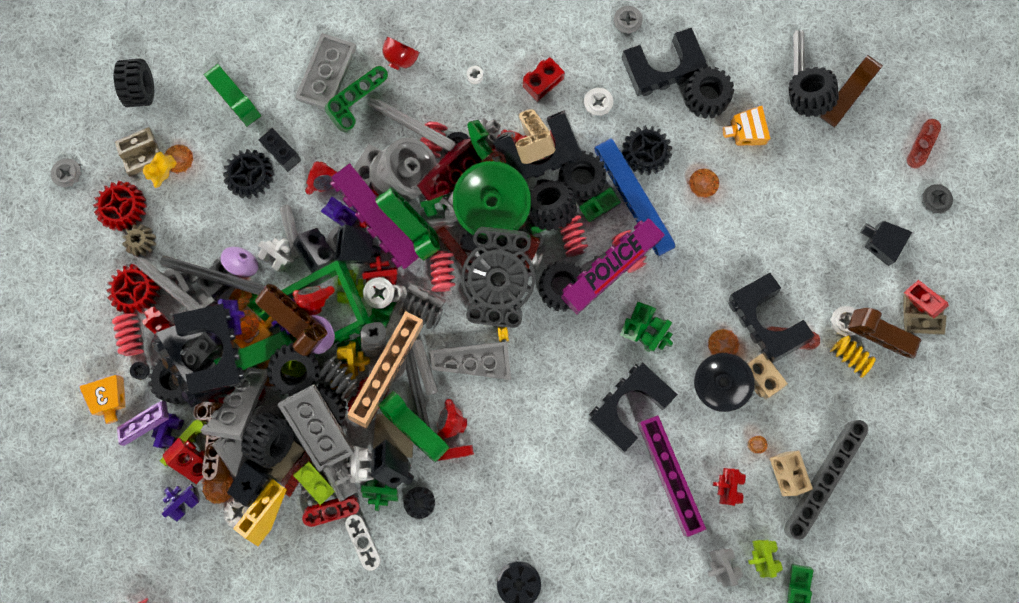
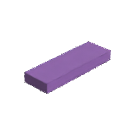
M161 400L118 426L119 445L125 446L169 419L167 403Z

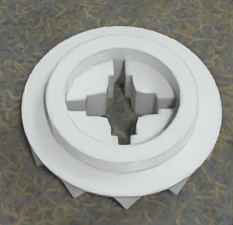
M593 88L585 95L584 105L587 112L589 111L593 116L599 115L601 117L604 114H608L611 110L613 97L604 88ZM595 99L598 101L603 99L602 106H594Z
M384 278L371 279L364 287V299L371 307L384 308L394 299V288ZM374 286L379 290L384 289L386 287V289L382 293L384 300L379 296L374 297V295L376 294Z
M842 306L833 312L830 320L832 328H834L837 334L844 337L855 335V333L847 329L848 325L845 326L843 322L839 321L845 319V316L850 321L853 311L856 310L855 308Z
M234 498L227 502L223 511L224 519L228 526L234 528L242 518V516L235 518L236 511L234 508L241 509L244 507L242 514H245L253 502L246 507Z

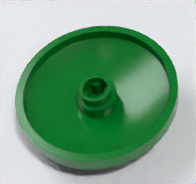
M485 161L473 165L461 175L454 188V213L463 228L472 235L480 227L518 230L524 224L530 211L531 195L526 180L514 167L503 162ZM485 233L478 234L479 238L488 239ZM500 235L497 237V239H502L506 236Z

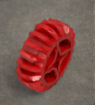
M118 181L117 185L111 182L110 187L104 186L105 191H98L100 197H94L98 202L93 205L97 209L94 211L95 215L98 216L97 220L103 226L109 227L113 231L116 229L123 231L124 228L130 230V224L136 225V220L142 221L139 216L146 215L142 210L147 208V205L144 203L146 198L142 196L143 192L129 182L123 183ZM120 194H130L131 198H123ZM109 214H117L120 218L112 219Z
M131 264L130 267L123 266V271L116 270L118 275H111V278L114 279L113 282H107L111 286V288L106 290L107 293L111 294L107 297L108 300L112 301L111 305L113 307H117V311L124 312V314H138V312L143 314L145 312L144 308H151L150 303L157 304L153 300L154 297H160L156 291L161 290V287L157 286L154 280L134 264ZM133 276H143L145 281L137 282ZM130 297L134 303L126 304L122 298Z

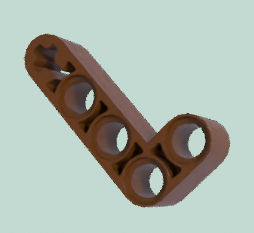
M867 55L838 92L839 100L837 105L833 107V110L827 111L826 114L821 115L819 118L835 128L883 65Z
M267 284L255 299L256 304L297 339L293 344V348L300 355H309L328 334L327 330L275 285Z
M861 308L853 311L847 328L849 331L911 359L916 357L922 341L919 337L882 320V313L876 309Z
M200 403L195 406L193 415L197 420L209 423L212 419V414L219 410L224 403ZM207 435L202 468L203 478L209 481L224 482L229 477L230 471L212 446L221 437Z

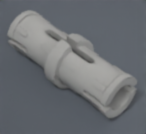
M414 282L407 289V293L415 295L418 299L421 298L424 304L429 302L432 306L436 305L438 310L445 304L446 299L435 295L430 289L426 290L418 286Z

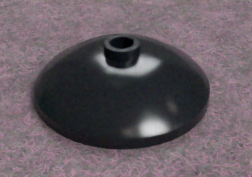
M730 353L711 355L696 370L694 387L697 396L707 407L715 411L730 412L741 408L749 401L754 391L755 380L750 366L737 355ZM722 378H726L728 380V384L723 386L721 385L720 380Z

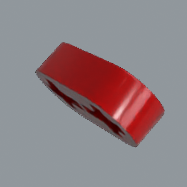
M473 445L450 448L438 461L474 455Z

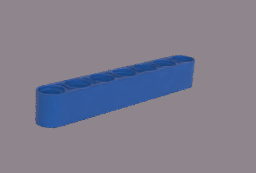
M610 138L595 146L596 155L600 156V162L603 161L605 164L606 172L608 171V175L615 187H618L616 189L624 202H627L626 205L634 219L636 218L635 221L637 223L641 220L645 222L649 218L665 234L662 240L652 248L655 250L654 253L659 257L674 249L676 246L673 238L614 140Z

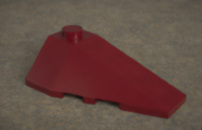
M471 139L462 140L417 184V187L427 201L454 191L458 179L466 170L473 165L485 161H482L477 154Z

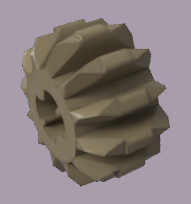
M141 224L139 227L132 225V230L126 229L128 234L122 236L126 240L122 245L129 254L133 253L134 256L139 257L140 254L146 256V251L153 252L150 247L156 245L153 241L156 239V235L152 234V229L146 228V226Z

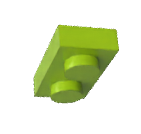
M309 461L293 474L319 505L334 493L332 486Z

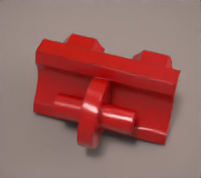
M377 256L376 262L370 263V269L377 268V270L364 271L362 276L363 279H366V283L371 279L385 276V279L392 285H396L399 270L397 267L383 269V267L389 266V261H382L381 256Z
M151 307L144 312L146 319L142 320V322L154 334L175 326L170 319L155 307Z
M723 468V475H720L719 482H713V486L718 487L717 495H720L719 504L735 506V504L743 503L744 495L737 492L738 484L744 485L746 475L740 473L739 469Z

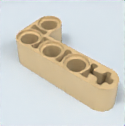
M529 109L521 112L519 118L524 133L528 136L516 142L521 162L528 164L553 154L556 149L551 133L535 110Z

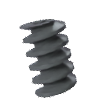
M407 295L401 304L399 315L403 316L406 311L422 319L423 325L426 324L427 329L433 327L434 330L441 319L443 309L441 308L438 312H435L436 305L429 309V302L423 306L421 298L415 302V295L410 299Z
M380 322L366 324L361 330V350L367 357H380L386 347V329Z
M334 355L319 368V370L321 369L319 375L321 377L327 375L325 382L332 381L331 388L338 386L336 393L344 392L341 396V399L344 400L360 385L356 386L358 378L351 380L352 372L345 374L347 367L339 368L342 362L335 363L334 361L337 356Z

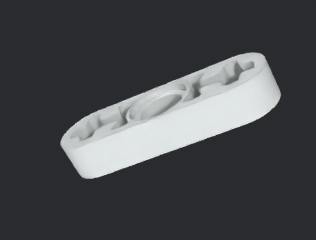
M349 516L345 523L346 529L362 566L369 571L375 570L379 567L381 558L362 516ZM353 518L360 521V524H358L359 531L363 529L365 533L358 534L356 537L353 534L357 533L356 528H351L350 526L353 523ZM361 536H365L369 540L366 548H361L358 545V539ZM371 547L373 551L369 552V554L377 560L374 562L375 566L373 567L371 564L367 565L366 563L369 560L368 555L365 554L363 556L361 553L369 550Z

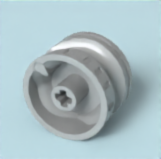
M401 138L374 157L370 166V180L379 196L390 187H393L409 202L422 194L417 184L437 165V161L432 151L423 142L414 138Z

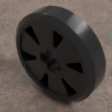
M523 561L511 562L499 573L497 579L498 594L505 603H533L541 591L540 575L529 563ZM517 579L525 582L521 590H517V587L513 586Z

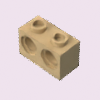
M763 353L747 363L753 372L755 380L754 390L759 397L764 399L770 398L788 384L772 362L766 360ZM754 364L760 367V374H756L753 371ZM766 380L772 383L771 390L765 387Z
M799 450L784 452L769 458L782 496H798L813 489Z

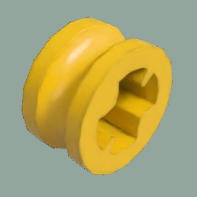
M497 326L499 342H502V340L509 341L507 327Z

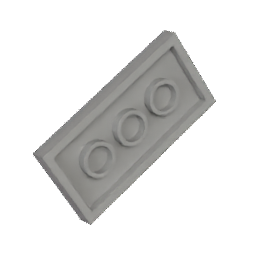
M321 33L295 99L325 110L327 102L337 95L357 48L356 44Z
M315 384L278 403L280 410L318 471L354 454L355 450Z

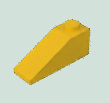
M272 479L233 529L251 543L259 546L272 529L287 489Z

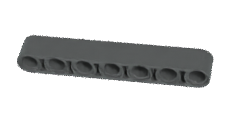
M850 421L845 425L811 481L813 489L804 493L785 524L784 532L789 538L801 540L808 534L868 434V425L864 421ZM854 425L859 427L858 434L853 431ZM844 441L849 443L850 448L848 451L843 447ZM835 457L839 459L840 462L838 468H836L833 464V460ZM825 474H827L830 478V481L827 485L823 482V476ZM814 491L819 493L818 501L813 499ZM804 508L809 510L807 518H804L802 515ZM794 525H797L799 527V533L797 535H794L792 533V527Z

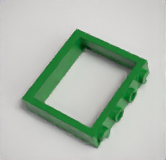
M339 260L281 290L290 299H293V292L295 290L318 286L338 275L357 321L334 332L333 344L349 340L350 336L354 333L360 334L362 328L366 324L371 323L346 263ZM290 334L292 342L294 343L297 339L292 334Z

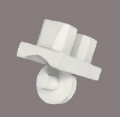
M276 238L272 242L270 240L267 242L261 241L258 245L261 247L258 257L263 261H269L271 257H274L276 260L272 268L278 272H282L288 265H292L295 262V259L288 255L291 249L287 247L288 240L285 238L280 241Z
M353 446L355 452L349 456V463L344 465L346 469H349V474L352 476L350 483L365 484L366 481L374 479L371 477V468H367V461H371L372 450Z

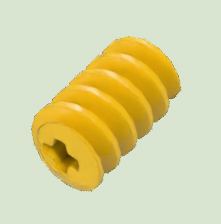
M849 335L845 336L832 347L830 352L837 350L835 357L843 355L841 362L849 360L847 367L850 368L855 365L854 373L861 370L860 378H862L871 370L876 358L874 356L869 357L868 351L862 352V346L856 347L857 342L855 340L850 342L851 337Z

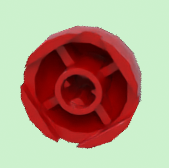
M388 36L382 48L384 58L390 62L388 66L396 70L411 67L415 64L420 54L419 51Z

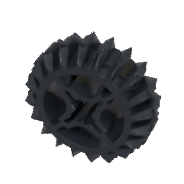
M646 125L643 126V130L637 127L636 132L630 131V136H626V142L622 144L624 148L622 155H625L626 162L629 161V167L634 166L633 172L640 169V175H643L644 171H646L649 176L651 171L657 174L659 169L664 170V165H668L670 162L669 158L672 157V153H670L672 146L669 145L671 141L670 139H665L667 134L661 135V129H658L657 132L654 131V126H651L650 130H648ZM639 140L640 148L633 152L632 145ZM644 148H647V150L650 149L651 151L649 153L647 151L645 152ZM661 148L662 155L655 161L654 153Z
M246 149L245 153L239 150L238 156L232 154L234 159H227L229 165L224 166L226 172L223 173L225 177L224 183L228 185V190L232 191L235 196L239 195L243 199L245 196L251 199L252 194L258 198V192L265 194L263 189H270L268 183H273L274 180L271 177L275 174L269 158L265 157L263 153L258 154L257 150H253L251 153L249 149ZM248 162H257L261 165L250 166ZM248 170L251 172L249 178L246 176ZM247 182L249 186H240L237 183Z

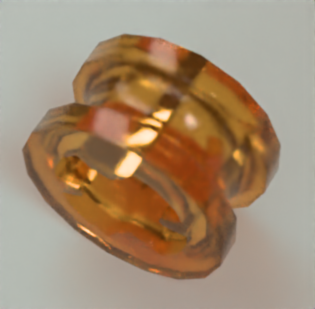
M754 436L748 441V448L753 453H763L767 449V441L762 436ZM754 440H760L762 442V444H760L762 445L761 449H755L753 447V445H755L753 444Z

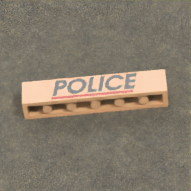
M405 311L347 414L349 420L367 429L379 407L378 404L383 400L423 327L422 319Z

